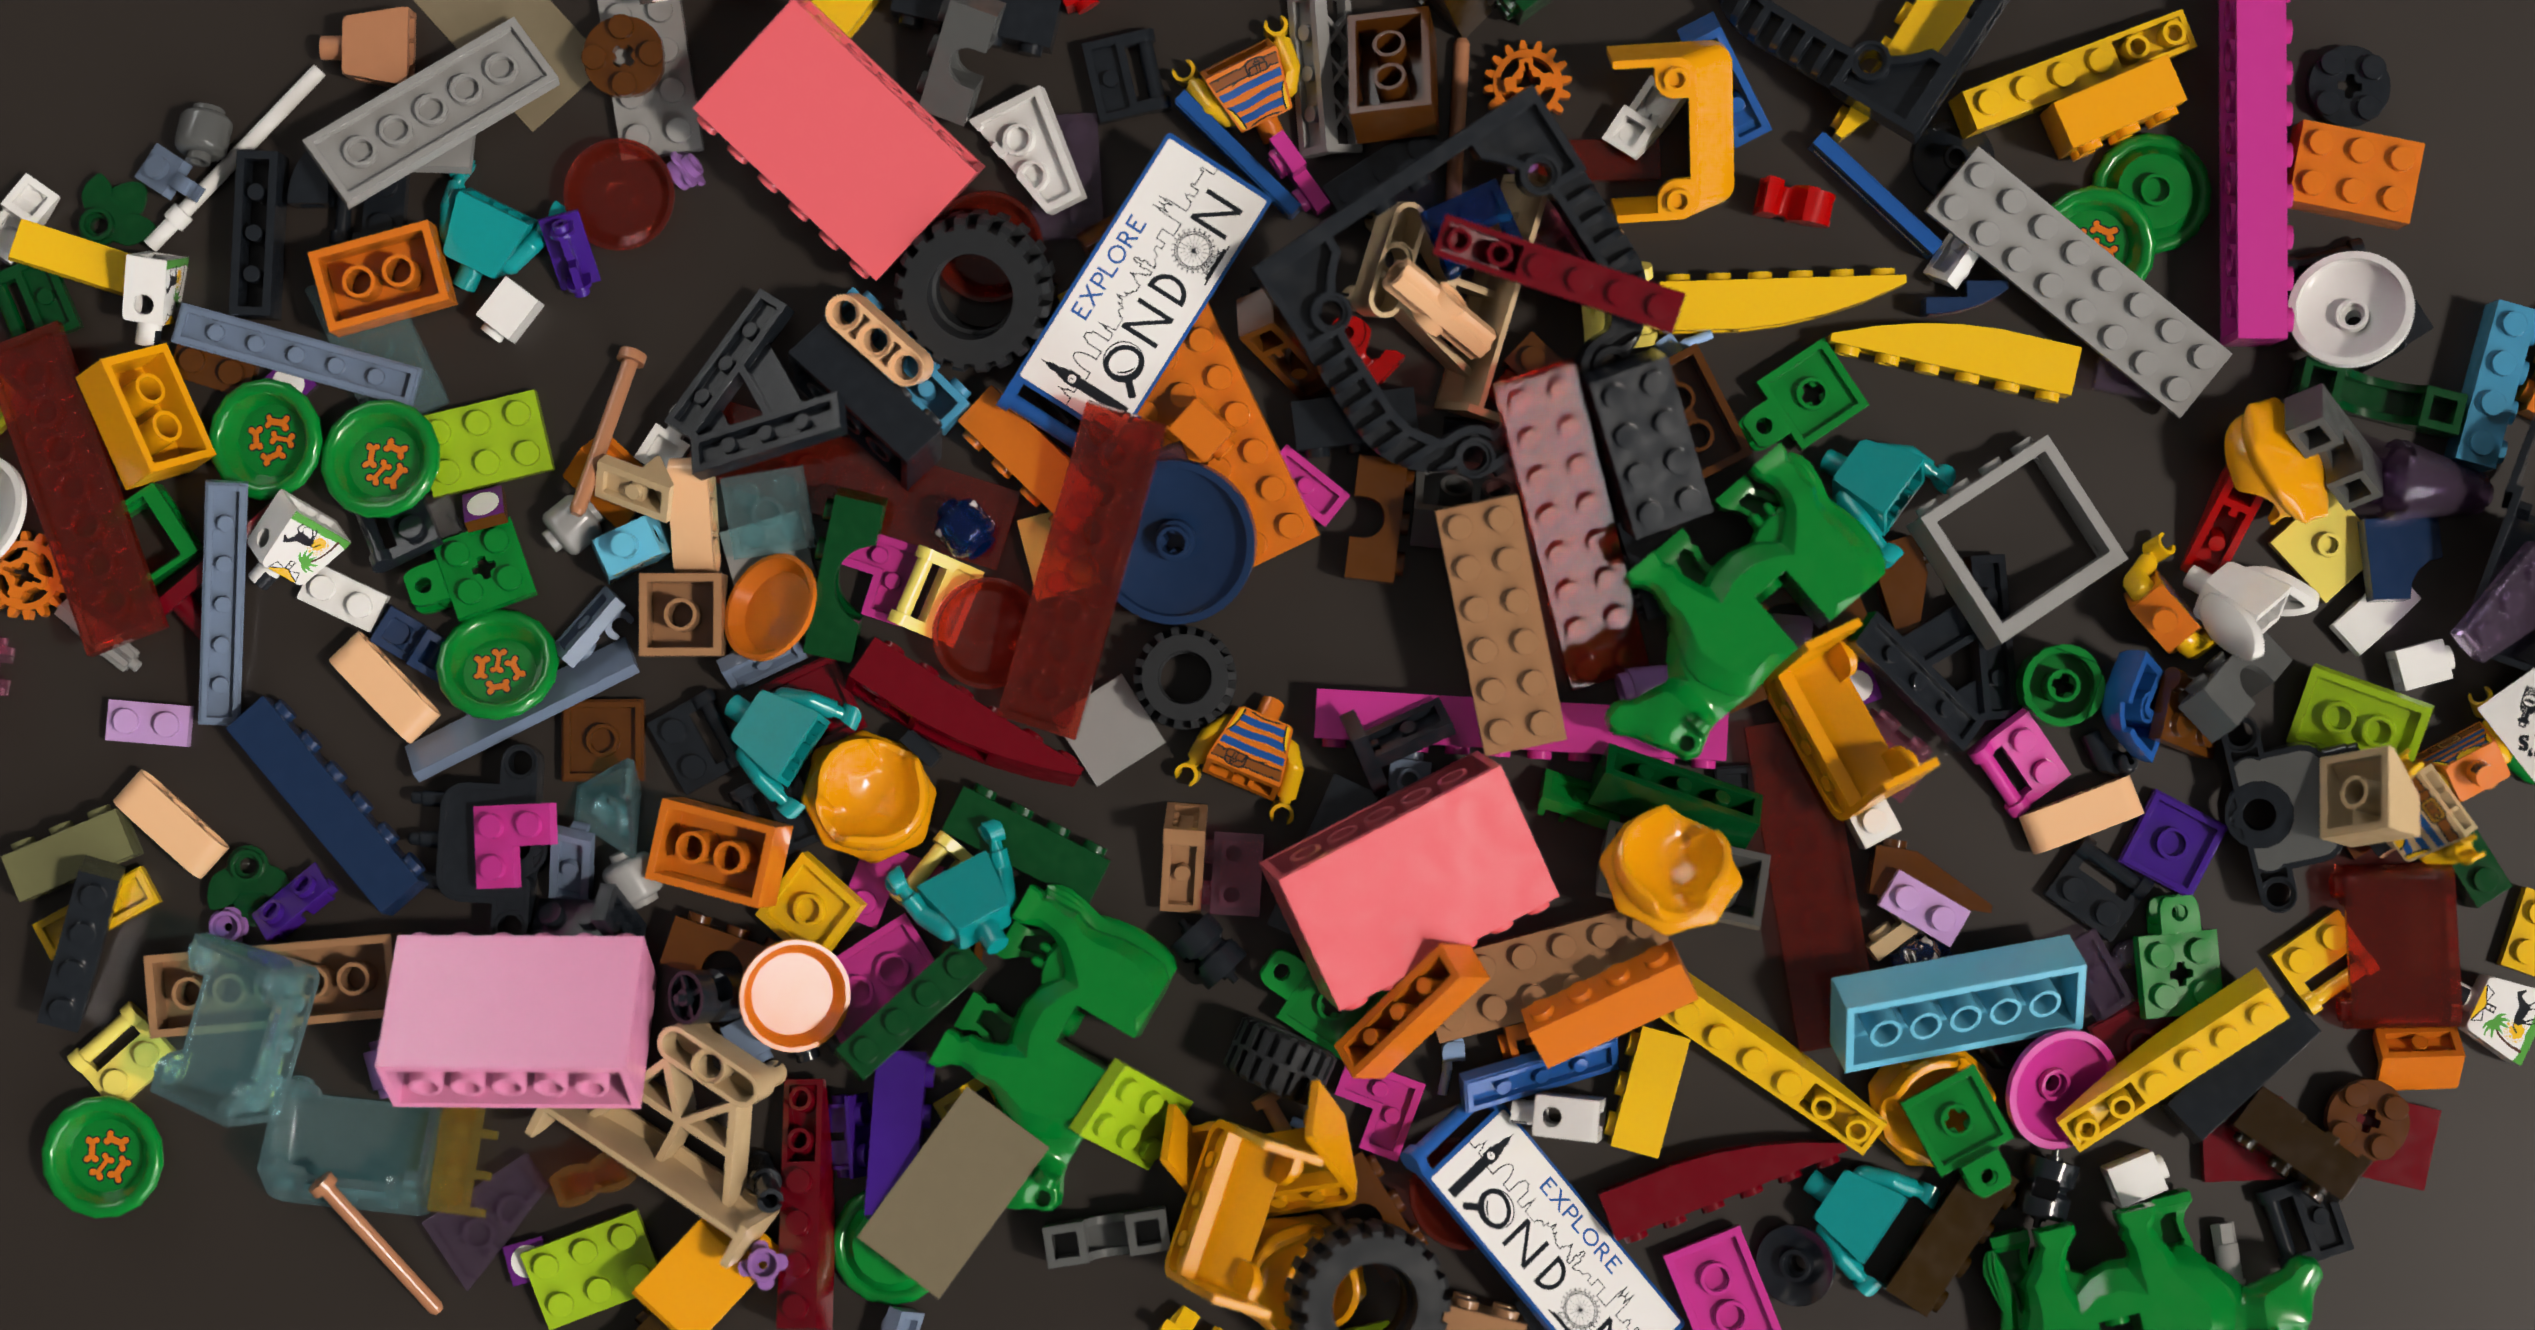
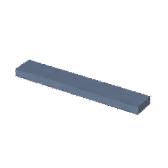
M183 302L181 303L171 342L375 399L396 400L412 407L423 373V369Z
M206 479L198 725L229 726L241 715L249 481Z
M623 637L593 652L588 659L583 662L579 661L574 668L567 665L557 670L555 683L542 702L522 715L502 720L481 719L467 715L414 741L412 744L406 745L405 750L413 775L418 782H421L640 673L631 645Z

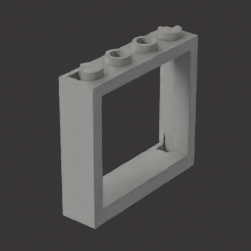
M2049 435L2035 442L2031 436H2028L2010 448L2013 454L2012 457L2002 462L1998 456L1978 469L1981 474L1980 478L1971 483L1966 477L1946 490L1950 496L1948 499L1940 504L1936 498L1925 503L1915 510L1919 518L1906 525L1986 651L2004 643L2128 560L2123 549ZM2034 459L2097 557L2001 621L1937 522Z

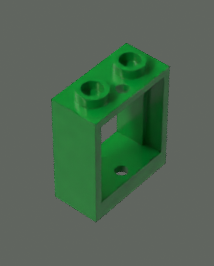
M154 482L71 536V539L77 546L73 549L75 557L86 570L91 568L99 580L95 585L100 595L107 603L111 604L114 602L116 606L123 607L129 606L201 558L204 551L203 544L164 485ZM150 507L180 554L126 589L96 542Z

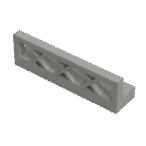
M1287 0L1290 38L1301 66L1298 89L1295 94L1299 153L1303 158L1312 159L1329 154L1357 155L1363 153V144L1357 143L1349 115L1347 16L1352 15L1351 0H1329L1337 2L1338 19L1335 23L1328 15L1327 0ZM1333 41L1336 42L1341 51V60L1338 63L1331 56L1330 45ZM1337 81L1344 89V100L1341 104L1334 96V85ZM1340 121L1347 129L1348 144H1338L1337 126Z

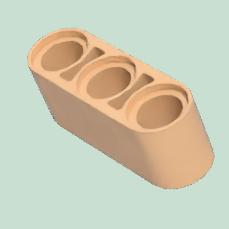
M847 293L837 295L828 302L825 315L830 326L893 382L900 386L908 387L924 383L931 377L934 363L928 351L915 342L912 337L865 296L859 293ZM846 301L851 302L856 309V318L852 323H848L842 317L841 310ZM877 328L883 330L888 339L887 345L882 351L877 349L872 341V335ZM907 356L915 358L919 366L918 373L914 378L909 377L903 369V362Z
M669 458L667 471L674 484L670 519L675 573H719L721 546L716 476L700 481L692 474V458Z
M358 630L329 658V662L344 679L408 743L412 744L441 716V713L433 703L361 631Z
M143 769L133 777L113 800L114 804L183 868L199 879H202L230 848L202 819L160 781Z
M2130 774L2125 777L2109 780L2028 811L2019 816V820L2033 855L2138 817L2144 814Z

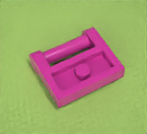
M2024 708L1972 745L1967 752L1973 763L1976 765L1980 764L2005 801L2004 808L2011 818H2017L2025 814L2030 809L2031 804L2071 775L2029 711ZM2001 747L2026 784L2019 792L1993 756L1995 750Z

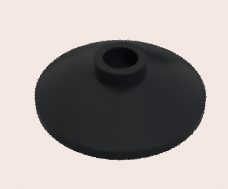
M1955 119L1940 121L1932 125L1922 134L1913 151V169L1918 182L1928 193L1936 197L1962 165H1954L1950 162V152H1960L1964 162L1974 148L1979 146L1995 159L1989 138L1982 132L1963 140Z
M1795 1224L1783 1225L1768 1233L1759 1245L1756 1267L1765 1289L1776 1300L1790 1306H1808L1819 1301L1830 1290L1835 1277L1834 1257L1826 1241L1812 1229ZM1797 1256H1801L1806 1263L1805 1269L1797 1265Z

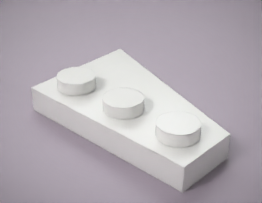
M1038 85L969 119V122L991 144L990 147L1007 163L1017 175L1016 178L1047 214L1054 215L1087 199L1044 87Z

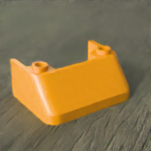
M1715 40L1606 46L1607 57L1613 70L1654 67V81L1661 94L1673 99L1689 98L1690 177L1669 179L1660 187L1657 196L1611 198V208L1618 223L1681 220L1727 200L1734 190L1732 58L1728 49L1722 43Z
M1859 618L1804 643L1777 666L1763 682L1768 700L1830 812L1840 821H1846L1917 782L1940 765L1937 757L1919 765L1915 754L1901 745H1896L1889 749L1852 683L1850 677L1857 671L1859 656L1846 643L1848 641L1847 637L1862 626Z
M1319 1080L1311 1081L1308 1109L1304 1113L1303 1123L1305 1127L1267 1133L1266 1135L1297 1145L1324 1158L1322 1166L1304 1161L1302 1173L1297 1179L1287 1186L1277 1184L1267 1217L1351 1204L1356 1199L1358 1181L1346 1117ZM1170 1104L1167 1107L1160 1161L1186 1194H1188L1208 1132L1215 1121H1208L1193 1126L1176 1104Z
M1222 1119L1217 1120L1208 1132L1165 1260L1166 1276L1211 1303L1270 1319L1272 1311L1255 1302L1263 1288V1277L1258 1265L1251 1262L1277 1184L1287 1186L1297 1179L1302 1173L1304 1161L1322 1166L1324 1158L1297 1145Z

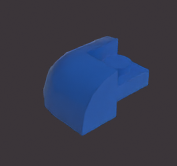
M2125 650L2118 654L2105 687L2100 710L2107 729L2129 754L2144 762L2152 763L2160 743L2149 739L2148 736L2160 679L2164 671L2147 651Z

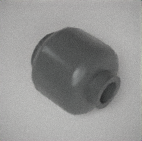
M195 103L193 108H187L180 114L175 136V147L181 154L186 156V162L199 167H208L211 162L220 161L227 156L233 123L225 116L224 109L209 103Z

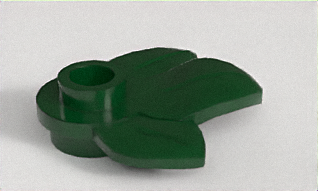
M98 173L85 185L82 192L85 211L80 216L78 223L82 238L105 246L114 241L125 246H133L143 242L156 229V225L152 221L141 215L148 201L147 186L143 182H127L113 188L110 181L103 174ZM100 219H104L107 223V228L103 233L98 234L94 229L95 223Z
M244 845L238 847L230 854L227 868L212 876L207 893L208 905L211 910H218L234 904V907L241 911V915L247 918L249 926L256 927L257 923L252 913L289 884L290 881L283 870L269 864L268 857L262 849L253 845ZM252 858L255 861L256 869L253 873H246L242 870L241 863L243 859Z

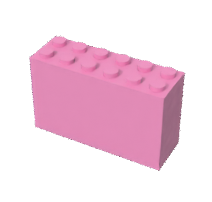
M416 932L412 935H397L375 1068L393 1107L641 1109L658 979L644 936H636L631 933H621L617 936H596L590 933H579L575 936H555L550 933H537L534 936H516L504 932L494 935H472L465 932H458L453 935H431L425 932Z

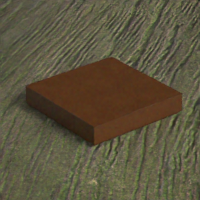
M586 699L562 711V782L646 781V699Z

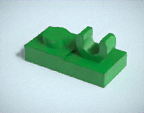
M1547 768L1545 769L1540 783L1538 815L1543 816L1547 809L1559 813V822L1566 821L1569 816L1575 818L1576 821L1607 830L1609 820L1620 822L1621 814L1588 804L1590 782Z

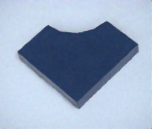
M2438 517L2363 519L2357 522L2366 601L2403 602L2411 599L2412 582L2418 570L2427 562L2443 558Z

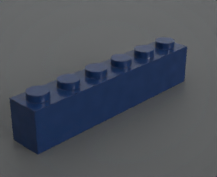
M262 696L226 729L381 914L393 916L430 884L422 875L426 870L424 865L411 852L405 854L396 844L400 838L385 821L379 824L370 813L374 809L372 803L359 790L353 793L344 782L348 778L345 771L334 760L326 761L319 752L322 748L319 740L307 729L302 732L293 720L297 715L293 709L282 699L276 701Z

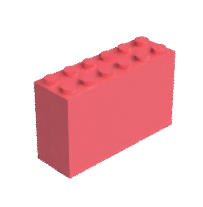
M791 0L693 107L699 114L696 119L697 122L711 135L715 136L719 133L730 143L727 150L742 164L746 165L749 161L761 173L757 177L761 183L775 194L780 190L791 201L788 204L790 210L804 222L811 219L821 229L818 234L820 238L833 250L837 251L841 248L852 258L849 261L850 266L864 279H868L871 276L877 281L885 275L904 255L905 251L911 247L913 241L935 222L986 167L811 0Z
M1478 750L1259 862L1318 991L1339 1011L1343 1009L1353 1010L1367 1002L1368 996L1380 990H1392L1440 943L1471 945V947H1474L1477 944V939L1490 932L1497 934L1509 929L1514 924L1513 920L1525 914L1533 915L1540 913L1550 906V901L1559 897L1501 765Z

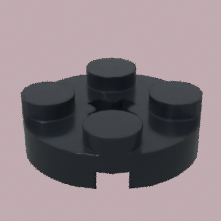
M2340 46L2325 53L2310 68L2306 78L2305 94L2310 107L2314 108L2324 123L2351 129L2358 128L2375 119L2386 106L2390 96L2391 83L2386 70V63L2380 56L2374 55L2371 51L2359 46ZM2347 77H2351L2353 83L2358 85V91L2353 92L2351 98H2346L2344 90L2338 89V82H2344Z

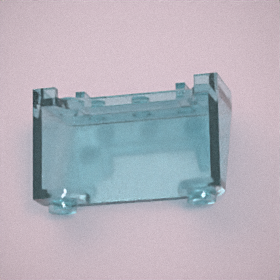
M210 933L195 934L193 943L188 950L189 968L197 974L204 975L183 1050L169 1052L158 1060L154 1068V1079L150 1091L225 1127L269 1122L278 1115L285 1102L319 985V971L316 967L303 961Z
M292 1076L290 1079L277 1078L257 1168L269 1196L290 1203L331 1207L322 1196L315 1199L308 1191L309 1187L321 1175L331 1171L338 1179L335 1186L357 1210L415 1216L430 1213L434 1196L443 1107H393L391 1102L323 1095L321 1089L314 1085L315 1081L305 1076Z

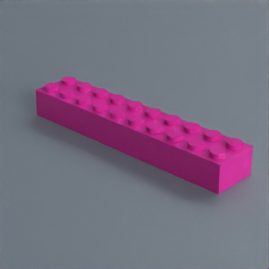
M2219 0L2220 344L2224 347H2270L2288 339V332H2292L2294 328V311L2292 307H2288V291H2292L2294 285V270L2292 266H2288V250H2291L2293 247L2294 230L2292 225H2287V209L2292 208L2294 199L2292 184H2287V168H2290L2293 163L2292 143H2287V126H2291L2293 121V105L2291 101H2287V85H2291L2293 78V64L2291 60H2287V44H2290L2292 41L2293 25L2291 19H2286V3H2290L2291 0Z

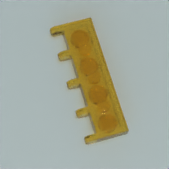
M443 1107L427 1205L428 1212L486 1218V1209L471 1207L475 1180H492V1172L477 1170L481 1140H498L499 1135L498 1131L483 1129L486 1108Z

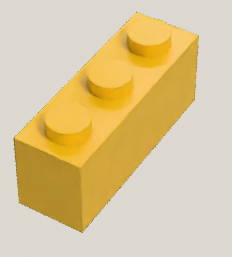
M1646 1025L1638 1027L1637 1032L1630 1031L1624 1052L1625 1055L1630 1056L1626 1072L1619 1071L1614 1088V1094L1620 1096L1616 1112L1608 1111L1603 1129V1134L1609 1135L1607 1143L1610 1146L1659 1158L1690 1038Z

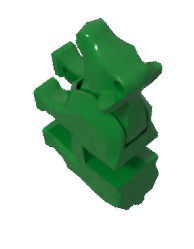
M1779 443L1747 472L1754 481L1770 488L1775 495L1756 489L1747 476L1744 475L1712 503L1717 511L1734 513L1748 520L1749 525L1754 529L1748 545L1727 553L1714 566H1710L1703 558L1699 547L1691 544L1689 535L1682 528L1623 577L1622 581L1627 587L1642 588L1650 592L1667 618V632L1669 634L1666 660L1668 679L1666 682L1649 689L1634 699L1618 700L1607 709L1604 721L1608 730L1614 735L1635 738L1653 748L1672 753L1686 761L1699 757L1708 735L1716 723L1753 695L1773 670L1799 649L1762 607L1761 603L1782 586L1813 623L1821 629L1886 573V560L1882 550L1864 525L1841 506L1829 499L1822 481L1812 464L1801 455L1793 452L1787 454L1782 443Z
M1031 884L1012 916V919L1015 921L1006 934L1009 940L1008 944L1004 949L997 952L996 955L1003 959L1020 956L1031 958V963L1041 969V985L1022 1002L1015 1017L1006 1013L999 1004L989 1003L986 996L979 991H974L954 1027L960 1030H975L983 1039L974 1034L964 1036L958 1030L949 1028L928 1063L937 1068L953 1064L968 1070L977 1080L989 1087L995 1097L996 1108L1049 1147L1006 1208L1053 1211L1062 1203L1067 1166L1084 1137L1078 1135L1069 1127L1110 1066L1064 1039L1065 1035L1067 1037L1074 1036L1085 1017V1014L1080 1012L1082 1008L1132 1038L1141 1036L1166 993L1177 970V965L1172 953L1160 941L1140 928L1109 916L1100 915L1072 888L1058 884H1049L1043 890L1036 884ZM1025 924L1038 926L1042 929H1030Z
M2184 1187L2159 1193L2147 1198L2148 1202L2111 1210L2113 1218L2119 1226L2118 1236L2125 1247L2126 1257L2105 1260L2083 1273L2071 1270L2069 1262L2066 1260L2068 1247L2076 1234L2074 1224L2070 1221L2031 1229L2036 1245L2031 1264H2029L2028 1260L2030 1236L2026 1227L2018 1226L1992 1232L1987 1239L1992 1250L1987 1251L1984 1255L1982 1263L1983 1276L1992 1296L2001 1309V1330H2100L2099 1322L2105 1321V1325L2108 1327L2117 1326L2129 1322V1315L2131 1316L2134 1330H2307L2312 1320L2314 1295L2323 1279L2320 1264L2314 1257L2296 1255L2289 1258L2278 1271L2246 1286H2242L2229 1273L2213 1263L2207 1262L2203 1256L2194 1250L2193 1242L2184 1224L2185 1211L2191 1204L2192 1197L2190 1191Z

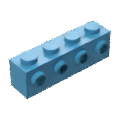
M852 287L847 293L859 292L854 287ZM868 290L863 294L881 311L885 308ZM846 301L842 306V317L848 323H852L856 318V309L851 302ZM895 319L893 322L903 329L900 322ZM877 328L872 335V341L874 346L882 351L885 349L888 339L885 332ZM909 331L906 332L910 337H913ZM924 348L932 357L933 354L929 350ZM907 356L903 362L904 372L909 377L914 378L919 369L915 358ZM933 361L934 369L931 377L924 383L906 388L912 395V401L921 410L927 408L939 418L942 423V435L945 436L958 423L957 420L972 406L967 400L971 392L956 377H953L948 382L937 371L942 365Z
M2501 299L2485 304L2461 392L2468 395L2460 432L2459 435L2448 439L2443 462L2479 472L2496 469V465H2500L2503 462L2508 448V442L2504 440L2507 425H2512L2516 418L2519 403L2514 401L2518 385L2522 386L2529 372V362L2525 361L2528 348L2535 344V309Z

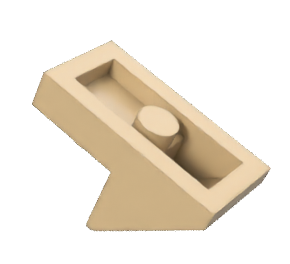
M607 454L597 461L594 496L664 523L670 521L674 484L660 456H655L643 467Z
M1891 914L1896 922L1890 925L1886 921L1868 934L1871 941L1863 947L1873 960L1880 961L1920 930Z

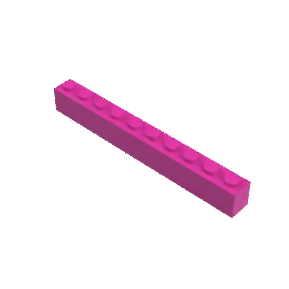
M1317 688L1314 738L1322 739V747L1346 748L1349 738L1339 716L1353 709L1364 730H1368L1439 697L1457 734L1432 745L1445 746V754L1468 755L1470 747L1482 748L1472 697ZM1560 702L1567 740L1519 749L1527 750L1528 759L1551 760L1552 752L1568 753V761L1592 762L1593 754L1603 755L1607 746L1611 743L1675 765V759H1680L1672 753L1653 748L1635 738L1611 733L1604 721L1606 711L1611 705ZM1729 713L1712 728L1699 757L1690 759L1691 768L1716 769V761H1726ZM1429 746L1417 752L1428 753ZM1511 751L1490 756L1510 757Z

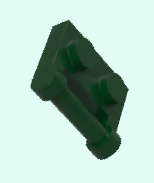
M20 263L0 271V311L13 339L10 345L15 356H22L33 352L42 345L84 328L63 277ZM14 282L17 283L37 329L36 332L28 334L8 288Z

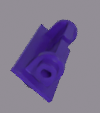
M575 209L538 219L561 290L568 289L569 292L574 293L576 298L589 295V288L592 286V283L601 281V277L579 210Z
M314 862L253 912L252 916L267 941L272 940L275 943L280 939L285 941L293 931L307 921L302 914L307 910L314 915L328 902L336 899L334 894L339 891V888L332 879L325 878L318 864Z
M868 1092L853 1095H832V1103L828 1104L831 1133L844 1132V1140L831 1141L832 1169L837 1170V1178L850 1177V1179L867 1176L872 1108L868 1103Z

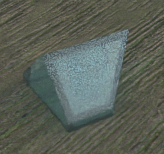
M626 758L577 786L574 821L591 824L590 832L595 833L596 836L630 858H636L642 790L634 760Z

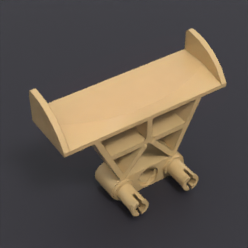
M1539 173L1528 174L1529 181L1536 187H1542L1547 181V176ZM1504 174L1492 214L1458 218L1478 225L1489 224L1488 228L1534 243L1547 197L1545 195L1530 197L1523 194L1516 186L1514 174ZM1397 202V204L1377 217L1373 211H1370L1366 215L1373 216V218H1365L1364 222L1366 228L1371 232V236L1356 285L1347 286L1343 290V293L1349 294L1345 298L1349 301L1352 311H1357L1364 317L1389 318L1393 316L1445 368L1433 408L1494 424L1500 423L1508 416L1485 409L1484 406L1521 285L1476 269L1472 282L1459 278L1463 265L1432 254L1437 241L1434 230L1441 229L1444 219L1427 221L1424 209L1416 202ZM1389 250L1393 253L1394 263L1398 259L1404 260L1405 258L1415 263L1418 251H1420L1437 283L1447 282L1457 291L1467 294L1465 301L1467 307L1496 332V338L1490 350L1484 356L1471 360L1458 348L1454 347L1453 344L1451 348L1441 338V335L1437 337L1430 335L1418 324L1412 311L1383 288L1382 280L1388 273L1385 256Z
M678 1022L663 1029L658 1036L657 1047L663 1059L646 1070L642 1096L644 1103L674 1122L668 1134L632 1110L619 1108H537L525 1130V1134L533 1138L549 1127L555 1120H558L731 1236L733 1239L720 1262L721 1266L728 1269L751 1249L752 1244L758 1241L780 1211V1209L773 1213L761 1211L757 1204L756 1195L746 1186L753 1104L770 1096L775 1086L783 1084L787 1077V1069L783 1063L774 1067L778 1064V1060H770L764 1064L721 1036L719 1022L690 1025ZM712 1055L719 1059L721 1063L720 1071L714 1067ZM663 1072L667 1089L654 1081ZM691 1077L727 1101L696 1110V1099ZM728 1112L727 1128L710 1117ZM689 1133L725 1156L724 1172L683 1145Z

